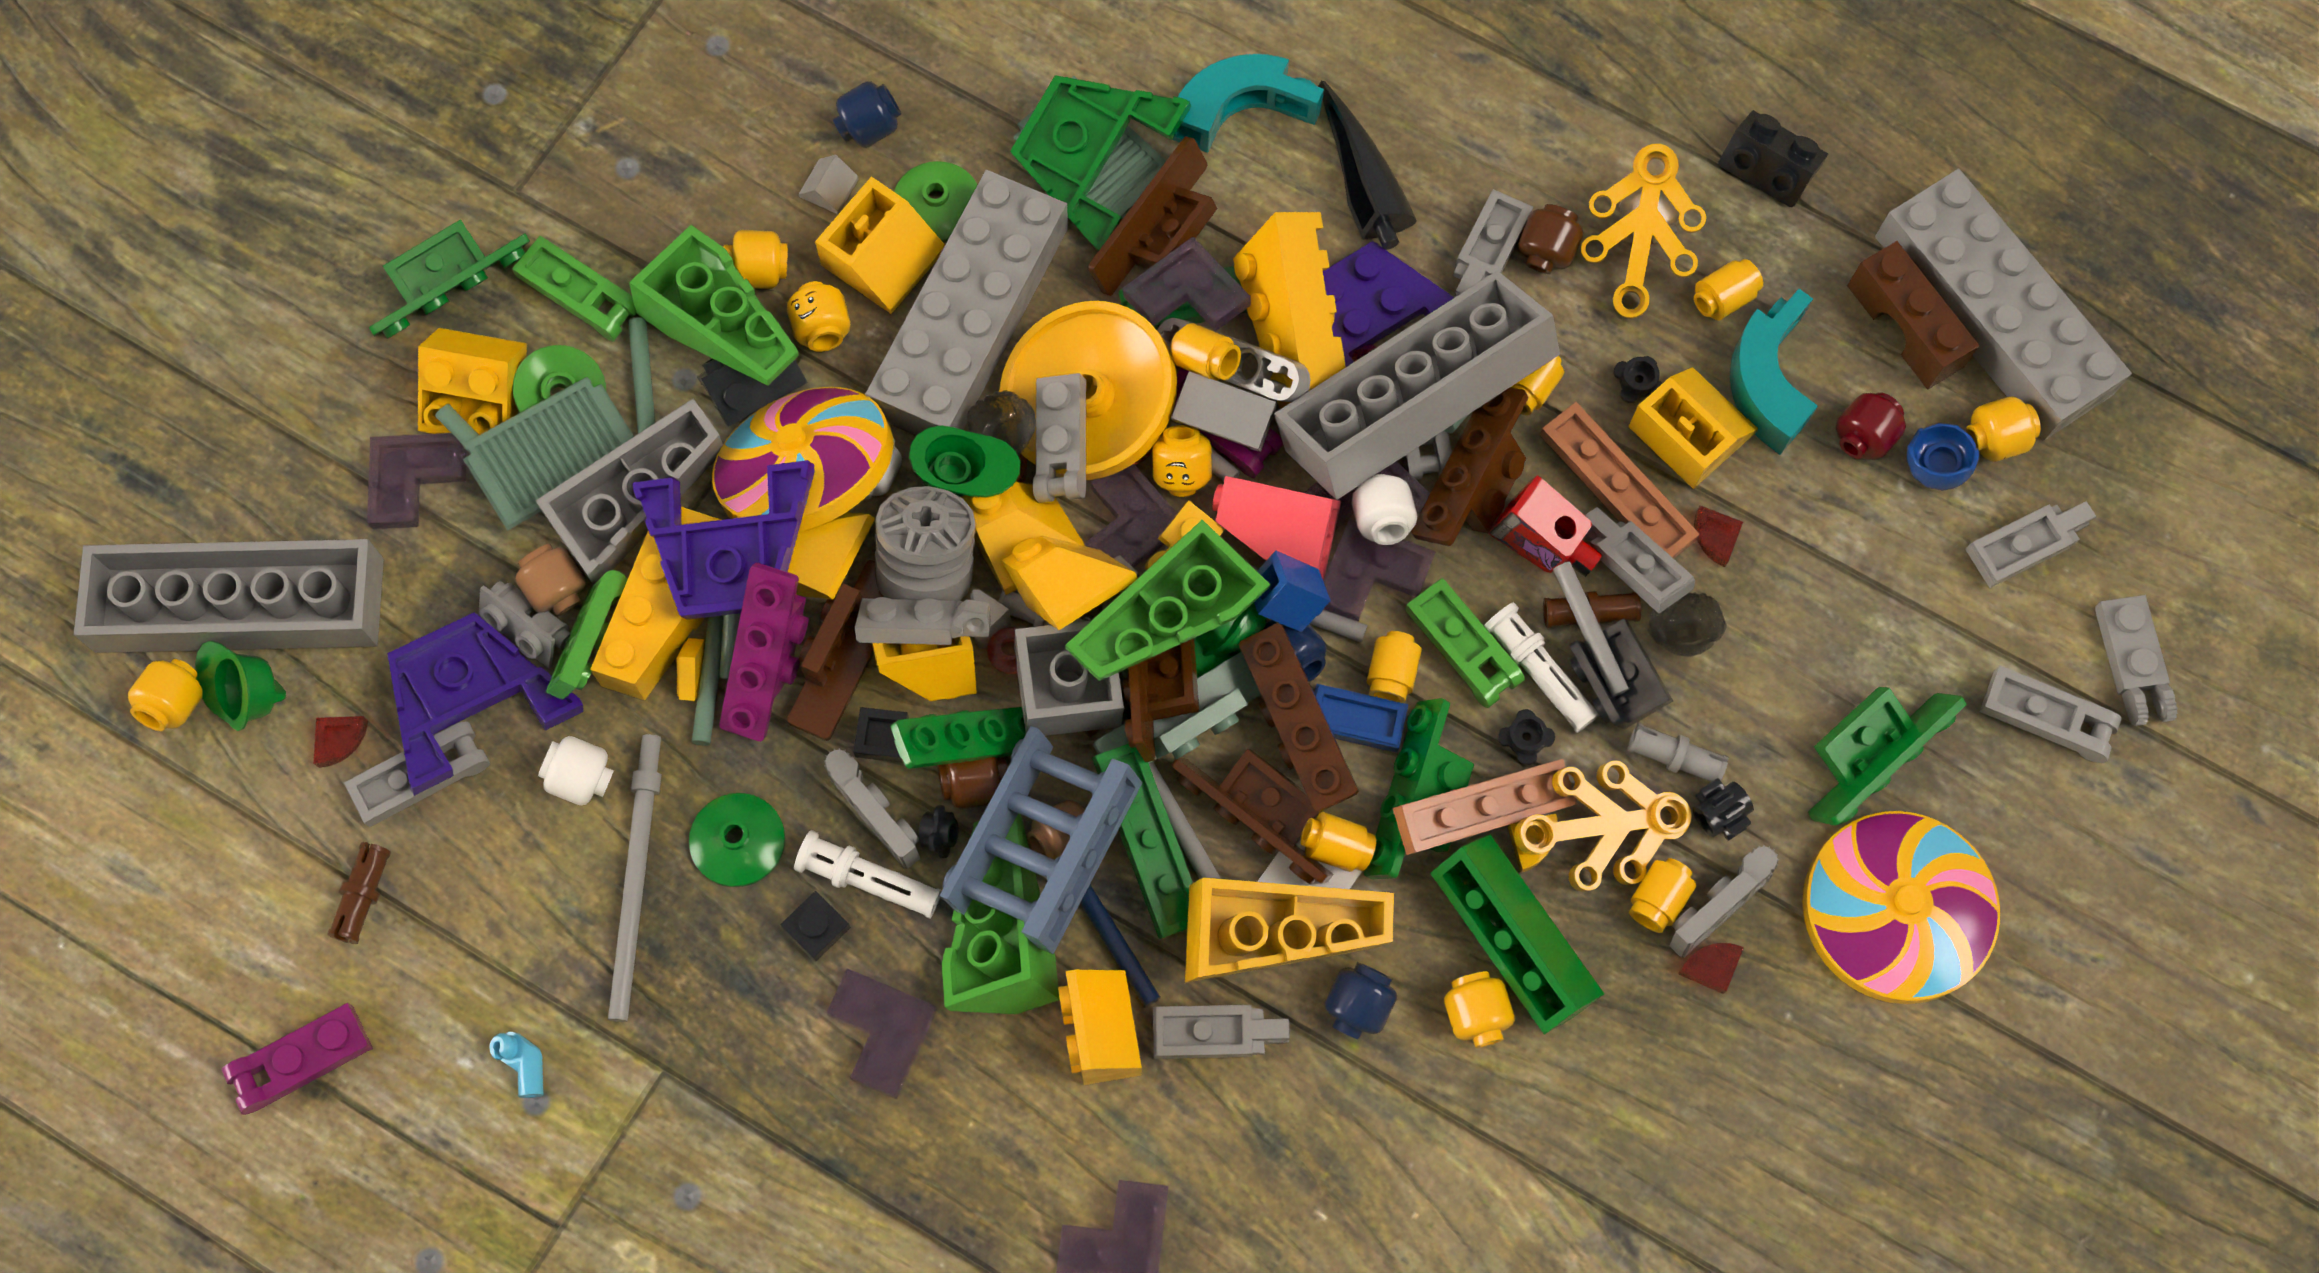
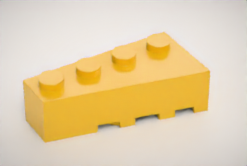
M1275 212L1233 258L1234 270L1244 293L1247 313L1253 322L1259 347L1303 364L1310 374L1311 381L1308 390L1310 391L1346 368L1341 337L1333 336L1332 332L1335 313H1337L1334 295H1326L1323 270L1330 268L1327 250H1319L1316 230L1323 228L1321 212ZM1275 372L1272 373L1270 378L1285 384L1289 388L1293 381L1287 375ZM1277 400L1280 409L1291 403Z
M681 507L682 525L722 520ZM649 531L645 536L590 669L601 687L641 700H646L679 654L680 646L691 631H696L704 618L687 620L679 615L660 564L662 558L655 539L650 536Z
M1201 878L1189 885L1185 983L1374 949L1393 942L1394 893Z

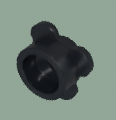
M1649 356L1635 357L1628 362H1618L1613 370L1614 376L1619 379L1622 387L1620 397L1627 403H1635L1638 398L1649 396L1663 384L1659 381L1660 372L1657 362ZM1635 377H1641L1643 382L1637 383Z
M1524 709L1517 713L1516 719L1510 727H1504L1500 730L1498 741L1502 746L1510 747L1517 754L1518 761L1521 764L1531 765L1536 762L1537 754L1544 747L1553 745L1555 733L1551 728H1547L1545 723L1533 711ZM1528 733L1531 736V740L1525 741L1522 735Z
M937 805L934 812L927 811L924 813L919 826V842L924 850L938 851L940 858L948 857L950 848L955 846L959 833L958 822L955 819L954 813L946 812L944 805Z

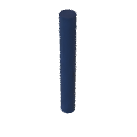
M1090 884L1080 905L1119 968L1125 970L1127 981L1143 1007L1146 1008L1154 1004L1161 997Z

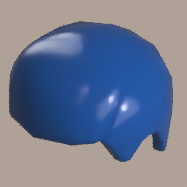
M1937 423L1926 428H1919L1907 446V463L1912 476L1925 487L1941 491L1954 489L1964 484L1973 475L1979 460V450L1972 436L1957 425Z

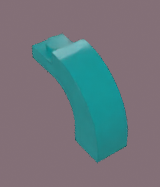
M1244 54L1220 60L1196 74L1179 93L1178 97L1190 101L1192 107L1172 140L1180 143L1185 136L1194 138L1199 149L1208 153L1221 125L1231 115L1249 108L1271 109L1315 125L1321 112L1324 89L1317 87L1308 79L1288 76L1289 59L1267 54Z
M1798 289L1788 301L1781 297L1767 315L1757 308L1736 344L1730 364V388L1736 408L1758 428L1755 435L1779 455L1783 453L1806 426L1818 405L1796 390L1786 380L1778 362L1779 345L1801 321L1813 301V298L1801 289Z

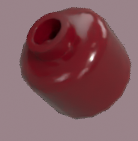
M1883 392L1861 394L1848 406L1836 422V432L1840 439L1839 445L1847 455L1854 459L1878 460L1882 458L1903 436L1906 428L1902 406L1895 398Z

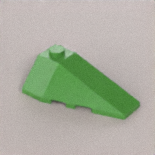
M692 225L629 282L636 314L668 337L767 386L799 356L797 348L772 313L766 311L756 297L754 288L747 279L744 280L736 269L733 259L726 249Z
M1201 520L1065 645V648L1098 681H1101L1235 620L1270 587V583L1207 523Z
M1018 814L1005 839L1029 849L1021 814ZM979 821L974 822L971 836H972V834H973V832H974L976 826L978 825ZM995 856L982 882L1031 903L1038 900L1040 891L1036 874ZM972 899L964 915L954 910L952 921L956 923L953 942L951 948H945L942 960L944 1005L946 1009L961 1012L1019 1014L1060 1000L1055 953L1051 954L1037 948L1021 932L1024 927V921Z

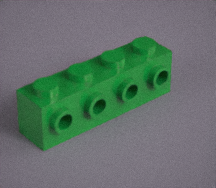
M1491 834L1462 846L1430 872L1544 1035L1571 1020L1604 995L1602 989Z

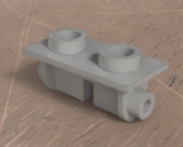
M499 581L491 590L483 585L480 588L478 616L514 642L526 657L536 659L548 669L551 668L554 648L557 646L561 650L564 649L570 632H568L569 626L549 611L538 612L532 618L528 616L533 611V608L522 591L512 583L504 584L502 581Z

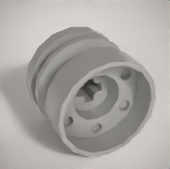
M930 486L911 487L892 494L880 505L876 516L875 542L877 549L875 551V579L877 588L884 597L890 599L923 600L933 598L949 601L961 600L968 593L973 578L974 558L972 551L975 544L974 535L976 528L973 510L963 498L948 490Z

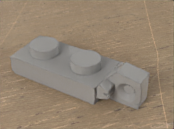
M1494 189L1492 190L1457 258L1453 276L1461 279L1456 289L1455 297L1497 270L1502 273L1521 236L1533 206Z
M2087 501L2065 512H2062L2058 505L2051 507L2049 504L1972 542L1965 550L1989 588L2068 550L2080 540L2075 532L2087 527L2089 522L2097 516Z
M1598 507L1585 515L1592 522V526L1585 537L1590 541V546L1602 554L1600 561L1655 611L1661 613L1694 590V576L1632 521L1627 524L1620 521L1616 524Z
M887 597L875 599L862 598L855 625L856 641H859V643L951 645L952 639L960 636L988 637L991 626L990 605L987 602L965 600L963 602L960 600L949 601L933 598L923 600L890 599Z
M1251 1005L1153 1007L1154 1059L1253 1057V1055L1265 1054L1264 1044L1289 1043V1019H1264L1263 1009L1251 1008Z

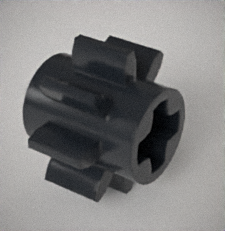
M1717 778L1701 788L1700 792L1695 795L1700 803L1693 807L1694 817L1700 827L1710 837H1715L1722 832L1729 841L1751 825L1747 815L1754 811L1753 803L1746 791L1738 783L1731 782L1724 787L1720 779Z

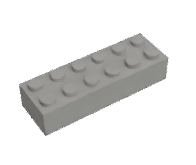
M1959 168L1888 213L1875 238L1883 248L1895 241L1899 242L1980 345L1973 354V357L2006 397L2014 396L2021 399L2025 404L2028 403L2034 407L2040 420L2041 431L2039 437L2043 441L2113 396L2132 375L2126 365Z
M985 170L865 393L866 396L879 405L889 424L916 436L927 428L941 425L964 429L1068 230L1067 203L994 172Z
M1497 270L1274 413L1285 451L1329 494L1338 500L1559 356L1560 350L1554 317Z
M369 539L83 545L74 636L95 653L198 651L202 644L208 641L221 643L230 650L378 646L384 558Z

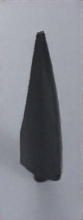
M1321 80L1318 87L1324 89L1322 100L1336 143L1345 181L1347 204L1362 240L1378 238L1384 250L1392 249L1399 243L1396 233L1413 226L1417 222L1415 215L1397 179L1369 134L1331 87Z

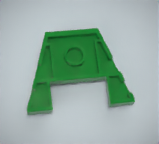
M1055 75L1010 152L1048 196L1067 203L1068 218L1093 247L1099 251L1123 218L1086 196L1131 120H1135L1172 140L1192 106L1190 101L1173 96V98L1153 95L1152 92L1141 90L1133 92L1111 88L1107 84Z

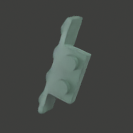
M1242 651L1197 678L1199 712L1153 720L1155 760L1171 752L1175 759H1178L1200 745L1196 738L1198 735L1210 728L1214 735H1217L1239 721L1235 712L1247 706L1248 702L1261 695ZM1125 723L1094 741L1093 747L1098 754L1128 744Z

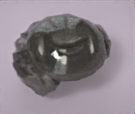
M1007 390L1002 392L995 391L993 395H986L984 399L976 401V405L972 406L967 414L968 432L1003 440L1016 451L1017 455L1025 450L1036 427L1035 412L1027 400Z
M1689 592L1661 613L1652 608L1647 631L1657 644L1663 646L1665 650L1675 656L1693 657L1703 654L1714 645V642L1719 641L1724 635L1727 623L1722 609L1715 598H1712L1711 595L1707 596L1706 593L1698 595L1695 592Z

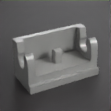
M1189 371L1171 420L1239 443L1259 452L1263 448L1277 409L1275 401Z

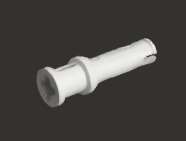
M1514 602L1510 603L1486 622L1484 627L1490 634H1493L1518 666L1521 665L1532 677L1540 689L1574 728V731L1576 733L1580 732L1592 723L1599 714L1544 649L1545 642L1541 633L1534 634L1518 615L1519 607Z
M813 830L808 832L797 854L794 864L795 871L802 873L804 870H808L830 879L832 886L837 888H845L849 884L884 900L919 912L931 919L939 903V895L942 890L932 888L896 871L859 857L860 853L856 851L855 847L849 845L844 849L820 839L818 832ZM817 854L833 860L834 863L831 864L817 858ZM856 869L863 872L864 876L855 874L854 870ZM875 878L881 879L890 884L908 890L911 892V895L909 896L890 887L875 882Z

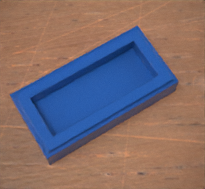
M1316 684L1314 694L1335 739L1398 753L1409 704Z

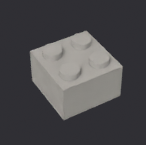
M1091 621L1073 622L1061 630H1057L1052 625L1015 629L1014 651L1026 733L1030 726L1038 728L1044 736L1115 728L1121 725L1124 706L1119 673L1098 681L1065 648V645Z

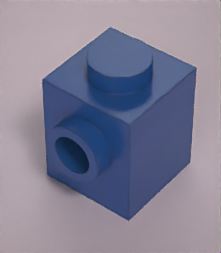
M1277 550L1257 571L1270 583V587L1254 601L1258 614L1299 632H1302L1331 601L1319 569Z

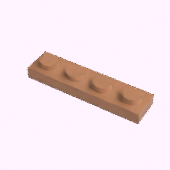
M1577 402L1542 428L1540 436L1619 522L1622 521L1627 524L1632 521L1673 559L1698 539L1700 534Z
M1556 760L1394 807L1393 811L1406 855L1510 825L1528 816L1543 815L1576 805L1575 797L1560 796L1552 786L1554 774L1558 770L1566 768L1564 760ZM1566 773L1563 776V784L1567 789L1572 790L1569 776Z

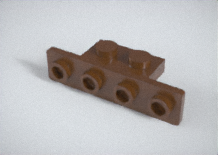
M1185 136L1089 263L1088 271L1103 294L1112 296L1135 264L1169 275L1218 209L1212 197L1190 191L1208 166L1194 138Z
M1510 387L1473 411L1416 520V525L1411 530L1415 539L1451 546L1465 520L1472 530L1489 533L1496 517L1502 513L1505 500L1515 480L1521 476L1527 459L1511 434L1528 400L1525 390Z
M868 560L854 588L843 583L834 600H826L820 615V620L823 623L816 637L809 636L800 652L799 661L802 662L801 668L806 682L787 717V721L790 726L825 741L831 739L874 654L872 643H859V641H856L855 625L862 598L875 599L884 597L876 585L875 561Z
M1194 638L1129 667V677L1123 678L1125 700L1128 706H1131V719H1126L1125 721L1127 741L1131 748H1137L1145 762L1155 761L1153 720L1199 712Z
M1276 623L1242 640L1239 643V647L1264 699L1259 702L1261 712L1271 728L1276 726L1283 741L1278 744L1280 754L1289 770L1295 768L1313 809L1317 812H1322L1357 795L1359 789L1284 627L1280 623Z
M1247 749L1221 784H1218L1186 758H1178L1173 761L1171 766L1180 772L1176 779L1181 785L1197 796H1200L1204 791L1217 802L1214 810L1234 825H1237L1239 821L1246 824L1254 831L1251 839L1268 853L1274 855L1279 850L1293 861L1289 869L1299 878L1311 885L1315 880L1321 884L1329 882L1334 874L1318 861L1306 857L1305 851L1297 846L1301 840L1302 831L1309 818L1315 819L1320 812L1313 809L1306 792L1257 753Z

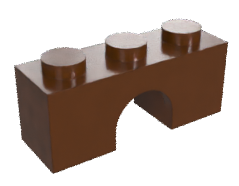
M1898 241L1862 261L1847 285L1873 320L1887 313L1898 323L1906 342L1901 356L1927 390L1963 369L1980 346Z

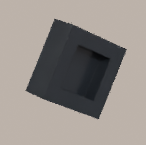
M860 707L853 750L855 758L902 763L903 759L900 758L894 743L895 738L890 726L897 720L909 719L908 713Z
M816 890L780 924L815 961L851 928L849 923Z

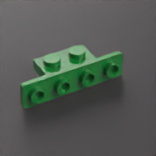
M458 220L383 265L384 270L407 304L368 328L374 337L382 332L387 339L410 326L406 317L421 308L428 315L449 302L445 295L449 291L461 285L466 292L488 279L484 270L500 262L503 268H506L518 261L525 254L522 247L530 242L528 236L524 233L485 257L462 220Z
M1878 687L1814 746L1838 781V784L1808 811L1811 819L1815 822L1834 826L1852 819L1857 814L1860 804L1871 794L1885 788L1890 783L1892 774L1904 763L1917 758L1924 750L1923 745L1936 733L1947 729L1955 722V715L1967 705L1961 695L1936 693L1909 717L1890 688Z
M1443 698L1417 702L1408 717V731L1402 750L1394 762L1395 773L1388 795L1384 798L1380 808L1381 818L1375 834L1376 847L1369 866L1364 870V876L1372 880L1396 878L1399 875L1406 851L1394 815V807L1467 787L1469 784L1474 763L1438 745L1450 708V702ZM1451 842L1430 849L1435 852H1448Z
M1022 706L975 712L965 710L954 714L938 716L936 714H929L919 718L897 720L890 726L899 756L903 759L908 769L983 760L989 757L1011 756L1017 742L1024 739L1026 735Z

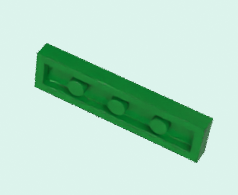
M1129 744L1095 755L1092 757L1097 774L1106 771L1113 758L1128 764L1142 781V785L1118 830L1159 939L1187 929L1189 885L1193 882L1149 763L1144 761L1136 747L1131 748Z

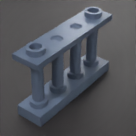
M1030 726L1024 739L1019 740L1015 745L1011 755V763L957 864L952 866L946 873L943 881V890L939 896L956 912L963 915L972 899L1024 921V927L1021 932L1037 948L1054 954L1136 797L1142 781L1128 764L1113 758L1106 771L1097 774L1050 754L1053 745L1038 728ZM1039 773H1046L1092 792V798L1084 813L1076 817L1028 797ZM1021 814L1069 834L1070 840L1061 857H1057L1054 860L1005 839L1017 815ZM995 856L1046 877L1047 884L1039 899L1031 903L982 882Z

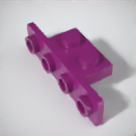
M757 562L749 570L719 723L722 730L759 742L763 741L767 735L774 698L785 684L791 685L796 678L800 665L799 658L794 656L796 645L801 644L806 634L809 618L803 616L806 598L796 595L799 578L795 574Z

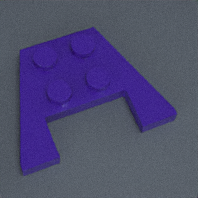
M1374 241L1323 271L1326 295H1334L1337 313H1335L1332 332L1333 336L1341 337L1346 367L1354 363L1351 357L1419 315L1424 314L1427 316L1454 298L1393 254L1384 250Z
M805 460L767 465L768 514L684 525L681 522L680 481L671 477L633 482V491L636 499L641 501L647 518L645 520L650 536L655 539L662 558L660 564L681 617L688 620L740 614L749 570L756 562L788 572L815 472L813 463Z
M475 612L387 653L410 790L414 796L454 776L453 768L433 734L519 692L524 695L545 731L583 712V703L572 692L563 700L546 693L552 675L542 667L537 668L519 653V648Z

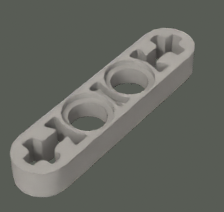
M1170 318L1165 320L1157 331L1170 349L1175 333L1185 325L1194 322ZM1220 333L1230 337L1241 351V360L1237 371L1230 379L1225 381L1268 398L1284 402H1293L1308 392L1311 381L1310 374L1303 364ZM1253 354L1257 359L1258 369L1251 379H1246L1242 372V364L1246 357ZM1272 373L1285 374L1290 379H1293L1291 387H1286L1281 382L1271 380Z

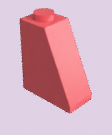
M1225 476L1224 484H1219L1214 493L1212 507L1213 511L1217 512L1215 522L1266 561L1277 550L1319 569L1324 582L1341 501Z

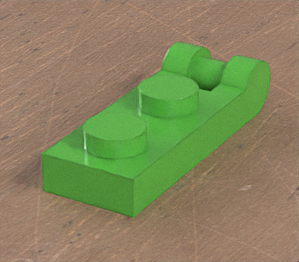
M542 236L536 239L512 268L517 278L592 326L609 341L613 342L622 332L620 326L627 317L633 318L636 315L632 295ZM605 300L613 304V307L606 315L598 310Z
M610 570L606 572L589 589L546 693L563 700L576 688L582 690L592 673L590 670L592 664L587 661L593 647L599 649L609 623L605 622L610 607L621 597L628 580L620 571Z
M1443 577L1406 604L1405 611L1467 683L1475 698L1485 708H1489L1500 700L1499 694L1506 688L1514 689L1525 680L1524 674L1518 665ZM1488 662L1497 671L1489 679L1479 670Z

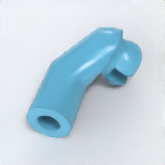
M516 1032L495 1035L490 1042V1053L493 1058L501 1060L518 1072V1097L536 1098L543 1096V1056L541 1050Z

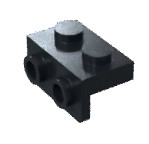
M1752 110L1736 129L1718 161V165L1788 207H1794L1809 182L1823 165L1828 153L1821 150L1812 139L1805 136H1797L1783 128L1774 117L1767 114H1759Z
M710 359L702 364L705 372L697 376L728 427L808 383L796 360L769 386L715 359Z
M1622 619L1603 630V634L1629 687V690L1614 697L1611 696L1586 641L1576 640L1569 644L1575 655V657L1570 659V663L1576 675L1583 683L1589 681L1598 696L1592 702L1601 719L1606 724L1612 722L1614 726L1626 729L1673 702V699L1628 620Z

